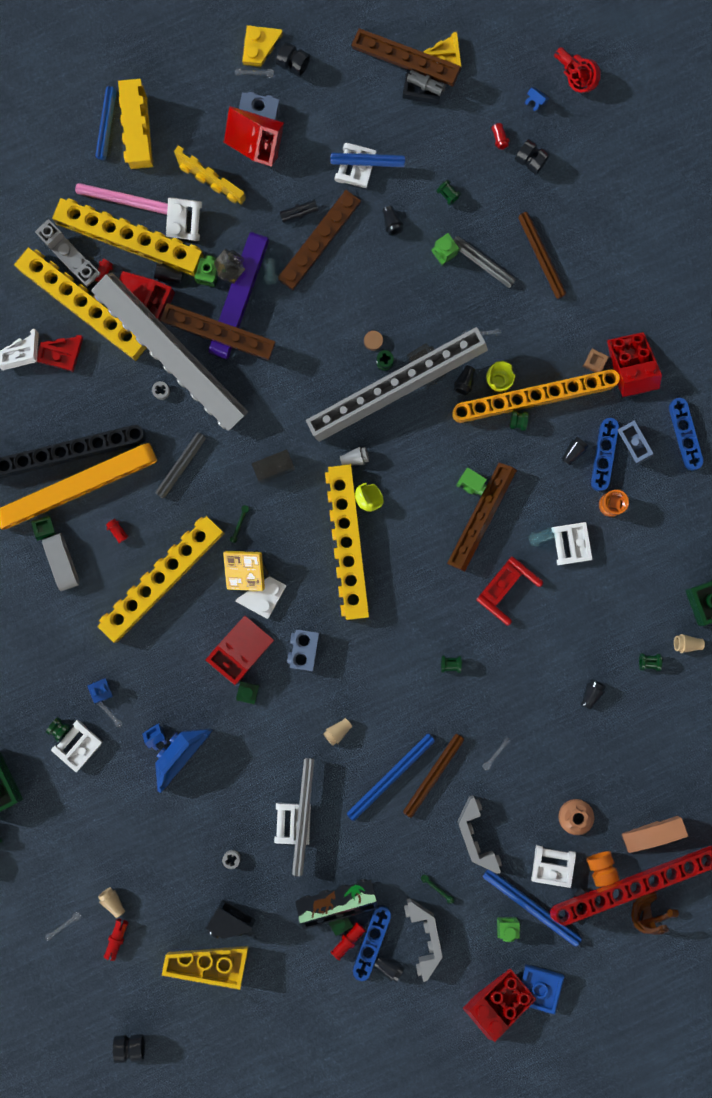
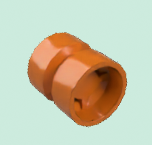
M621 490L609 491L599 501L600 511L608 517H614L623 513L629 505L627 495Z
M610 851L596 853L586 859L590 870L594 871L592 877L596 887L607 886L620 879L617 869L612 866L614 860Z

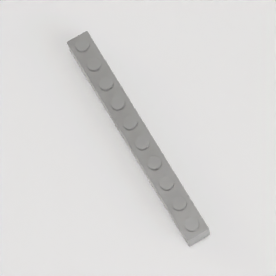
M113 273L106 274L91 290L95 294V299L101 304L104 303L109 313L113 317L118 318L122 322V326L136 336L139 344L146 346L150 350V355L154 359L159 360L163 364V368L177 378L180 386L186 387L191 392V397L204 406V410L209 415H213L223 429L231 430L248 413L226 388Z
M475 327L308 418L306 422L313 436L320 442L488 351L486 343L478 328Z

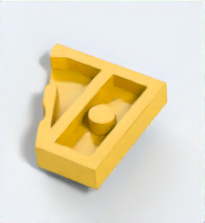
M247 25L242 59L243 65L261 67L266 61L267 55L274 49L277 40L281 39L283 35L282 29Z
M457 32L452 33L446 40L439 41L434 47L423 51L429 55L461 66Z

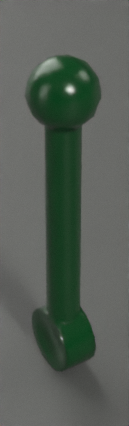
M246 505L242 506V514L233 536L230 537L232 543L237 542V535L244 516L249 512V507Z
M424 874L421 876L422 882H427L438 893H440L444 898H446L449 904L454 903V898L452 896H448L433 882H431L429 880L428 875Z

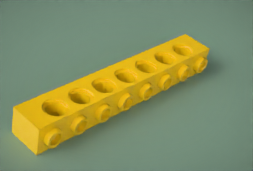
M60 198L52 217L58 226L156 263H164L194 277L200 257L204 258L202 251H200L201 249L195 245H184L179 239L172 238L171 240L166 238L163 233L155 231V233L150 232L142 225H131L128 220L123 218L115 219L110 213L104 211L99 213L95 211V208L89 205H78V202L67 198V200ZM75 214H81L78 219H73ZM93 220H98L95 226H90ZM110 227H116L113 232H107ZM128 233H133L132 238L125 239ZM145 240H151L149 245H142ZM163 246L169 247L166 252H160V249ZM180 253H186L183 259H178L177 256Z
M28 247L14 266L129 357L137 361L147 347L139 344L136 336L132 332L127 331L118 318L113 317L108 309L98 302L94 296H90L88 294L89 290L82 284L77 286L73 282L74 279L68 273L62 274L58 271L59 267L51 260L48 263L43 259L45 256L37 249L32 251ZM42 265L43 269L40 272H36V268ZM53 277H58L56 283H50ZM67 289H73L70 295H65ZM82 300H87V304L85 306H79ZM97 311H102L101 317L94 318V314ZM111 323H117V327L115 329L109 330V325ZM126 334H132V338L129 341H123V338Z
M351 464L328 467L329 472H325L326 484L330 483L331 491H327L328 503L332 502L333 510H329L330 521L335 522V529L331 530L333 540H337L334 556L335 559H339L340 567H336L337 579L341 578L342 586H338L339 598L343 597L344 605H340L341 616H345L346 620L369 618ZM338 481H342L346 486L344 490L338 491L334 487ZM338 501H346L348 504L347 508L344 510L338 509ZM347 519L350 522V526L342 529L339 526L340 520ZM350 538L352 545L349 548H344L341 545L342 539ZM346 557H352L354 565L346 567L343 564V560ZM350 575L354 576L357 580L354 586H348L345 582L346 578ZM352 594L357 595L359 598V602L356 605L348 603V597Z
M207 516L199 518L194 524L196 527L191 532L189 530L185 532L180 538L182 541L178 545L174 544L167 551L168 555L164 559L160 558L154 564L155 568L150 573L146 572L140 578L142 582L137 587L135 585L132 586L126 593L128 596L123 601L121 599L118 600L110 614L106 613L99 620L100 624L97 627L113 643H117L225 534ZM199 532H204L206 535L203 542L196 540ZM185 546H191L192 553L189 556L183 554ZM176 559L179 565L176 569L172 570L169 567V563L171 560ZM159 573H163L165 580L159 584L156 581V576ZM148 586L151 589V594L149 597H144L142 591ZM133 600L138 604L135 611L129 609V603ZM118 614L124 617L121 625H118L115 621Z

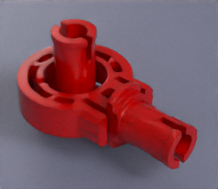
M563 47L556 51L559 54L555 53L554 57L565 66L564 74L568 77V83L574 91L586 93L594 90L599 85L601 72L594 60L582 58L578 54L573 58Z

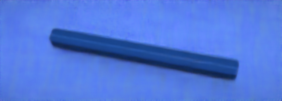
M427 734L347 812L348 817L355 821L435 742V739L430 734Z
M490 870L485 871L483 875L485 880L573 946L580 944L581 936L566 925H561L552 920L549 912L501 876Z

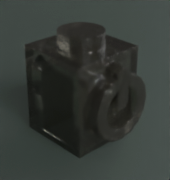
M224 249L214 262L218 277L223 281L228 280L233 284L245 270L242 264L244 262L243 257L234 250L228 251Z

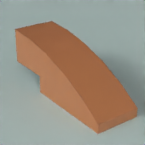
M678 815L621 834L628 853L653 848L688 837L683 820Z

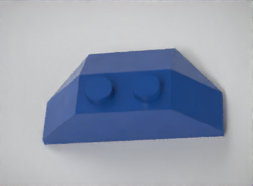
M212 729L182 731L180 734L176 732L169 740L170 746L167 749L163 748L156 757L159 759L155 762L157 790L160 793L164 791L213 732Z

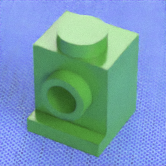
M447 233L435 242V247L431 251L440 264L443 265L457 256L459 247L449 233Z
M208 255L205 258L200 257L195 275L197 284L215 287L220 264L216 261L215 257ZM204 267H210V270L205 271Z
M467 467L456 486H464L463 490L469 494L482 495L487 487L484 484L487 479Z
M497 917L498 938L503 939L505 942H513L515 939H520V922L517 917Z

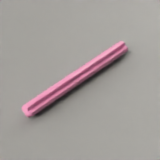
M77 183L75 192L78 195L167 215L168 203Z

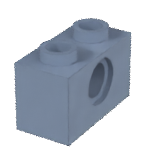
M242 92L239 109L278 121L280 101L271 95L265 97L254 92ZM259 106L264 107L261 111L255 110Z
M635 420L618 429L637 465L654 456Z

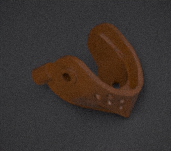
M655 891L636 899L632 907L631 917L634 926L640 932L661 935L668 932L669 928L667 925L656 927L655 923L670 917H678L679 912L676 909H669L666 914L653 918L650 907L651 903L657 899ZM641 911H643L642 920L639 921Z

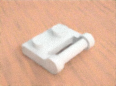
M344 143L343 146L344 153L376 154V150L350 143ZM340 165L339 171L334 178L336 182L367 189L373 166L353 165L351 175L349 176L345 175L348 165Z
M169 197L166 237L200 241L198 230L202 202ZM188 207H192L191 233L186 232Z
M586 522L551 528L555 536L558 554L557 565L592 560ZM567 531L570 558L565 556L562 532Z
M76 720L73 723V728L51 750L70 768L78 772L103 741L81 721ZM80 731L83 736L66 754L63 750Z
M276 803V809L278 810L277 835L274 837V843L295 844L299 804ZM311 804L309 809L306 845H309ZM285 810H291L290 837L284 836Z
M536 845L531 881L571 888L576 853L573 851L567 853L544 849L543 846ZM542 856L567 860V866L541 862Z

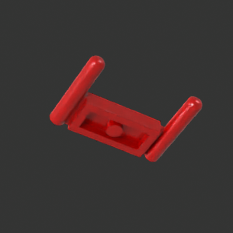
M513 556L510 557L476 599V601L507 626L512 623V620L499 610L496 605L523 574L536 586L541 587L543 585V581Z

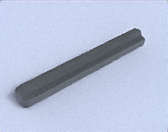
M456 236L453 239L461 253L505 286L510 288L514 284V277L462 238Z
M199 432L196 433L156 490L158 496L161 498L166 497L206 440L204 435Z

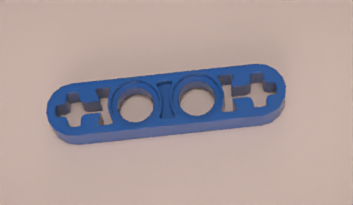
M676 398L670 403L669 412L684 465L688 470L694 471L703 465V457L688 403L683 398ZM677 402L679 405L683 406V408L680 409L681 415H683L684 413L686 415L678 419L676 416L680 415L679 410L674 408V406L677 405ZM681 420H685L688 423L687 430L679 428ZM686 438L693 441L692 448L688 449L684 446ZM695 450L696 453L692 454L693 459H697L698 463L695 464V467L694 464L689 463V461L692 459L691 454L687 455L686 452H691Z
M614 418L605 419L599 428L591 478V486L595 491H603L610 484L619 424ZM610 422L611 426H613L614 429L610 430L609 436L603 437V435H606L608 431V428L605 427V425H607ZM602 441H609L611 449L604 450L601 447ZM600 459L607 460L608 467L606 469L599 467L598 462ZM607 472V475H602V481L605 482V484L601 487H598L599 484L596 483V480L600 479V474L596 473Z
M379 905V908L373 911L353 966V975L359 981H365L369 978L387 930L391 913L385 905ZM384 910L387 917L382 918L381 925L373 923V921L378 923L379 915L377 912L381 913ZM377 928L380 930L381 935L379 938L374 939L370 936V931ZM366 947H371L374 950V954L371 957H366L363 954V950ZM363 961H365V971L367 973L359 975L357 968L361 969Z

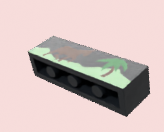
M362 879L353 885H341L332 891L323 890L318 895H306L301 897L300 900L295 901L303 930L379 908L371 879Z

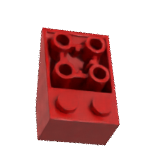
M230 106L224 143L249 159L272 167L278 158L284 123Z
M123 271L119 280L160 321L166 304H171L175 295L172 287L153 279Z
M644 332L607 340L613 369L620 376L618 387L622 397L660 389L662 373Z
M244 616L206 658V661L231 683L237 685L272 644L274 639Z
M509 969L478 992L463 1009L484 1035L496 1042L534 1003L536 998L512 969Z

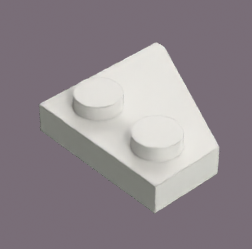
M32 329L30 331L31 335L24 340L19 338L10 346L0 351V368L2 371L37 362L39 333L36 329Z
M270 576L264 580L265 589L263 591L249 590L236 599L237 603L269 619L286 588L285 584Z

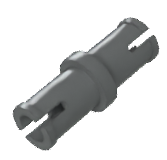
M414 70L410 71L411 75L408 74L407 82L421 87L423 91L428 90L440 97L443 95L441 92L445 91V84L431 79L429 75L424 76Z

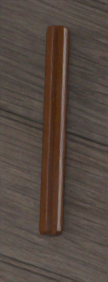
M528 212L520 214L518 219L555 297L559 299L565 296L566 291Z
M459 734L454 735L403 812L406 816L412 818L464 742L462 736Z

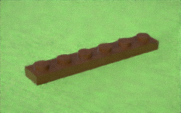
M360 28L351 45L352 49L405 69L414 70L424 76L429 75L432 79L450 86H454L461 71V66Z
M345 190L278 276V280L291 290H294L360 205L361 200Z
M168 303L160 320L161 323L266 360H270L276 344L271 339Z
M498 463L447 562L448 565L465 572L517 471L515 468Z

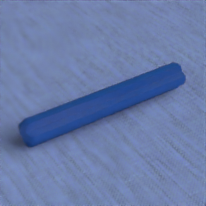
M107 86L105 91L95 156L99 160H106L117 93L116 88Z
M331 153L330 162L337 165L404 167L405 156Z

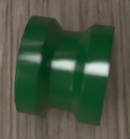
M513 410L510 429L520 428L521 431H526L528 412L518 413Z
M57 717L50 724L46 733L53 735L55 740L59 742L70 729V725L62 723L61 719Z

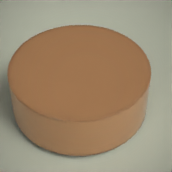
M377 331L368 332L364 337L365 347L371 351L381 348L383 344L382 335Z

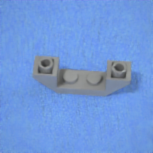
M49 219L35 231L50 250L86 287L101 275Z
M473 795L469 796L457 822L472 862L499 874L501 873L499 867L502 866L499 855H495L493 851L478 855V853H481L478 842H473L471 835L474 834L471 823L466 821L480 817L479 811L483 809L479 799L475 800Z
M409 898L407 899L408 905H404L406 917L411 918V923L427 920L423 923L425 933L430 934L431 941H427L429 953H434L418 957L419 964H416L418 976H422L423 982L428 981L441 961L442 952L434 914Z

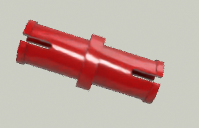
M120 918L116 920L113 932L109 935V944L104 954V958L109 960L111 954L110 961L116 960L120 945L124 942L123 936L129 924L126 920H123L122 923Z
M356 922L353 928L341 937L342 940L331 950V954L340 961L345 953L355 946L354 943L366 930Z

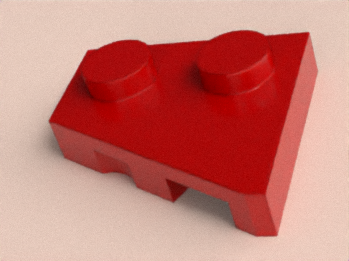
M76 335L73 338L41 342L37 353V362L74 372L84 337Z

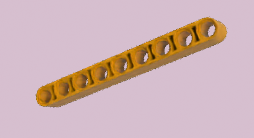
M605 370L462 402L455 406L452 417L456 422L464 423L509 413L513 410L518 411L613 389L619 383L620 376L615 370ZM605 376L612 377L613 384L607 383ZM587 380H592L595 383V388L588 387ZM569 384L575 385L576 388H577V391H576V392H571V391L568 389V385H569ZM551 388L556 389L558 396H552L549 390ZM531 393H538L540 400H533ZM517 396L521 399L522 403L517 405L513 403L512 398ZM494 401H501L503 408H496ZM482 405L485 412L478 413L475 406ZM458 409H464L466 411V416L459 417L456 411Z
M151 444L140 445L1 507V530L18 525L156 463L158 460Z

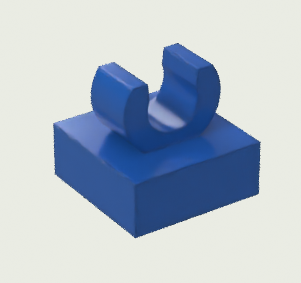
M531 87L527 93L530 97L527 98L525 104L529 105L532 100L535 101L536 105L533 110L536 111L539 109L540 104L545 105L549 97L536 87Z
M106 678L87 686L94 704L113 697Z
M159 723L142 733L144 743L148 748L153 747L154 750H158L157 743L160 741L164 745L167 744L163 728Z

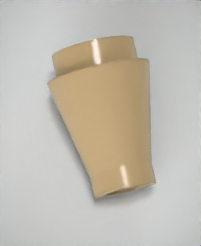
M684 634L674 638V649L680 653L703 650L705 647L704 639Z
M344 718L342 721L327 728L323 735L332 746L336 743L339 744L349 729L352 728V725Z
M111 887L104 890L98 896L99 903L111 912L115 918H118L125 912L116 890H112Z

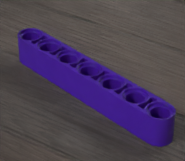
M253 232L249 233L219 322L236 328L240 327L267 250L268 237ZM211 341L209 354L228 359L232 347Z

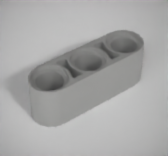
M59 533L43 539L42 544L58 589L62 592L80 585L63 535Z

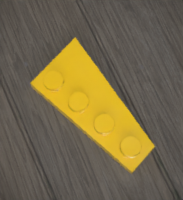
M179 145L176 147L174 153L179 168L187 174L189 172L192 173L199 182L203 184L206 182L211 185L215 192L219 194L222 192L227 195V199L231 202L243 204L246 198L242 190L225 178L220 180L214 170L210 167L203 168V165L196 157L192 155L189 158L183 153L184 149Z

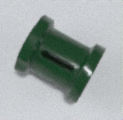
M446 180L439 186L436 192L438 194L441 193L450 206L461 196V193L451 186L449 180Z
M387 350L379 352L376 360L377 367L382 371L390 370L394 361L393 354ZM383 357H386L388 364H384L382 361Z
M640 653V670L656 669V671H661V654L651 656Z
M441 656V673H445V671L461 673V656L457 658Z

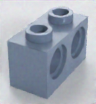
M296 629V632L291 634L290 644H293V651L288 653L287 658L290 668L306 671L314 670L319 633ZM307 635L310 642L307 646H302L299 643L300 636ZM304 654L307 661L304 665H299L296 662L297 655Z

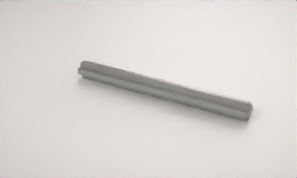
M305 758L303 764L292 870L294 876L303 875L315 761L312 758Z

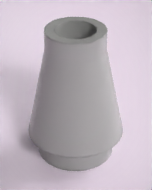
M358 447L341 455L340 460L342 465H365L366 462H369V456L366 447Z

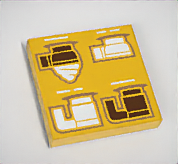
M225 551L223 553L227 589L263 591L265 589L262 552Z

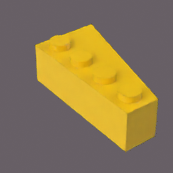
M141 79L118 81L119 104L122 115H120L121 124L124 129L122 140L123 144L126 145V151H124L125 163H128L131 169L153 167L146 91Z
M249 946L168 952L165 955L162 976L240 990Z

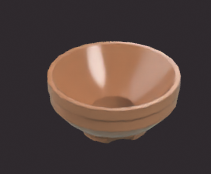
M571 799L560 808L558 818L561 827L566 832L573 835H582L593 826L594 813L590 805L585 801ZM576 813H581L584 816L581 824L573 822V816Z

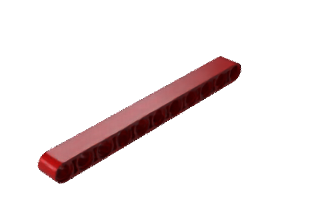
M712 845L556 904L551 908L550 916L552 920L561 925H569L712 869ZM703 856H706L707 861L703 865L702 858ZM688 862L689 869L685 871L684 866ZM671 869L672 875L668 878L667 871ZM653 875L654 882L650 885L649 878ZM635 882L637 887L636 890L632 892L631 885ZM618 889L619 895L614 899L613 892ZM600 896L601 902L596 906L595 899ZM579 903H582L583 909L581 912L578 913L576 909L577 905ZM561 910H564L565 916L559 920L558 914Z

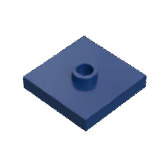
M525 964L521 981L536 998L530 1008L555 1015L564 975Z

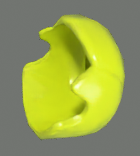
M497 361L488 369L486 380L492 390L504 392L513 386L515 374L510 363Z
M363 483L355 491V501L358 506L367 512L382 507L384 500L379 488L375 484L366 485L367 483Z

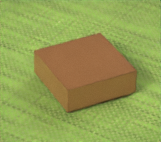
M591 349L583 367L595 373L601 372L609 356Z

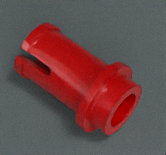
M503 124L493 125L492 131L496 140L495 146L500 150L507 148L510 140L506 137Z
M105 259L99 261L100 265L97 270L101 275L95 281L99 282L110 270H113L111 262Z
M114 518L106 524L107 531L110 530L120 544L129 536L120 526V521Z

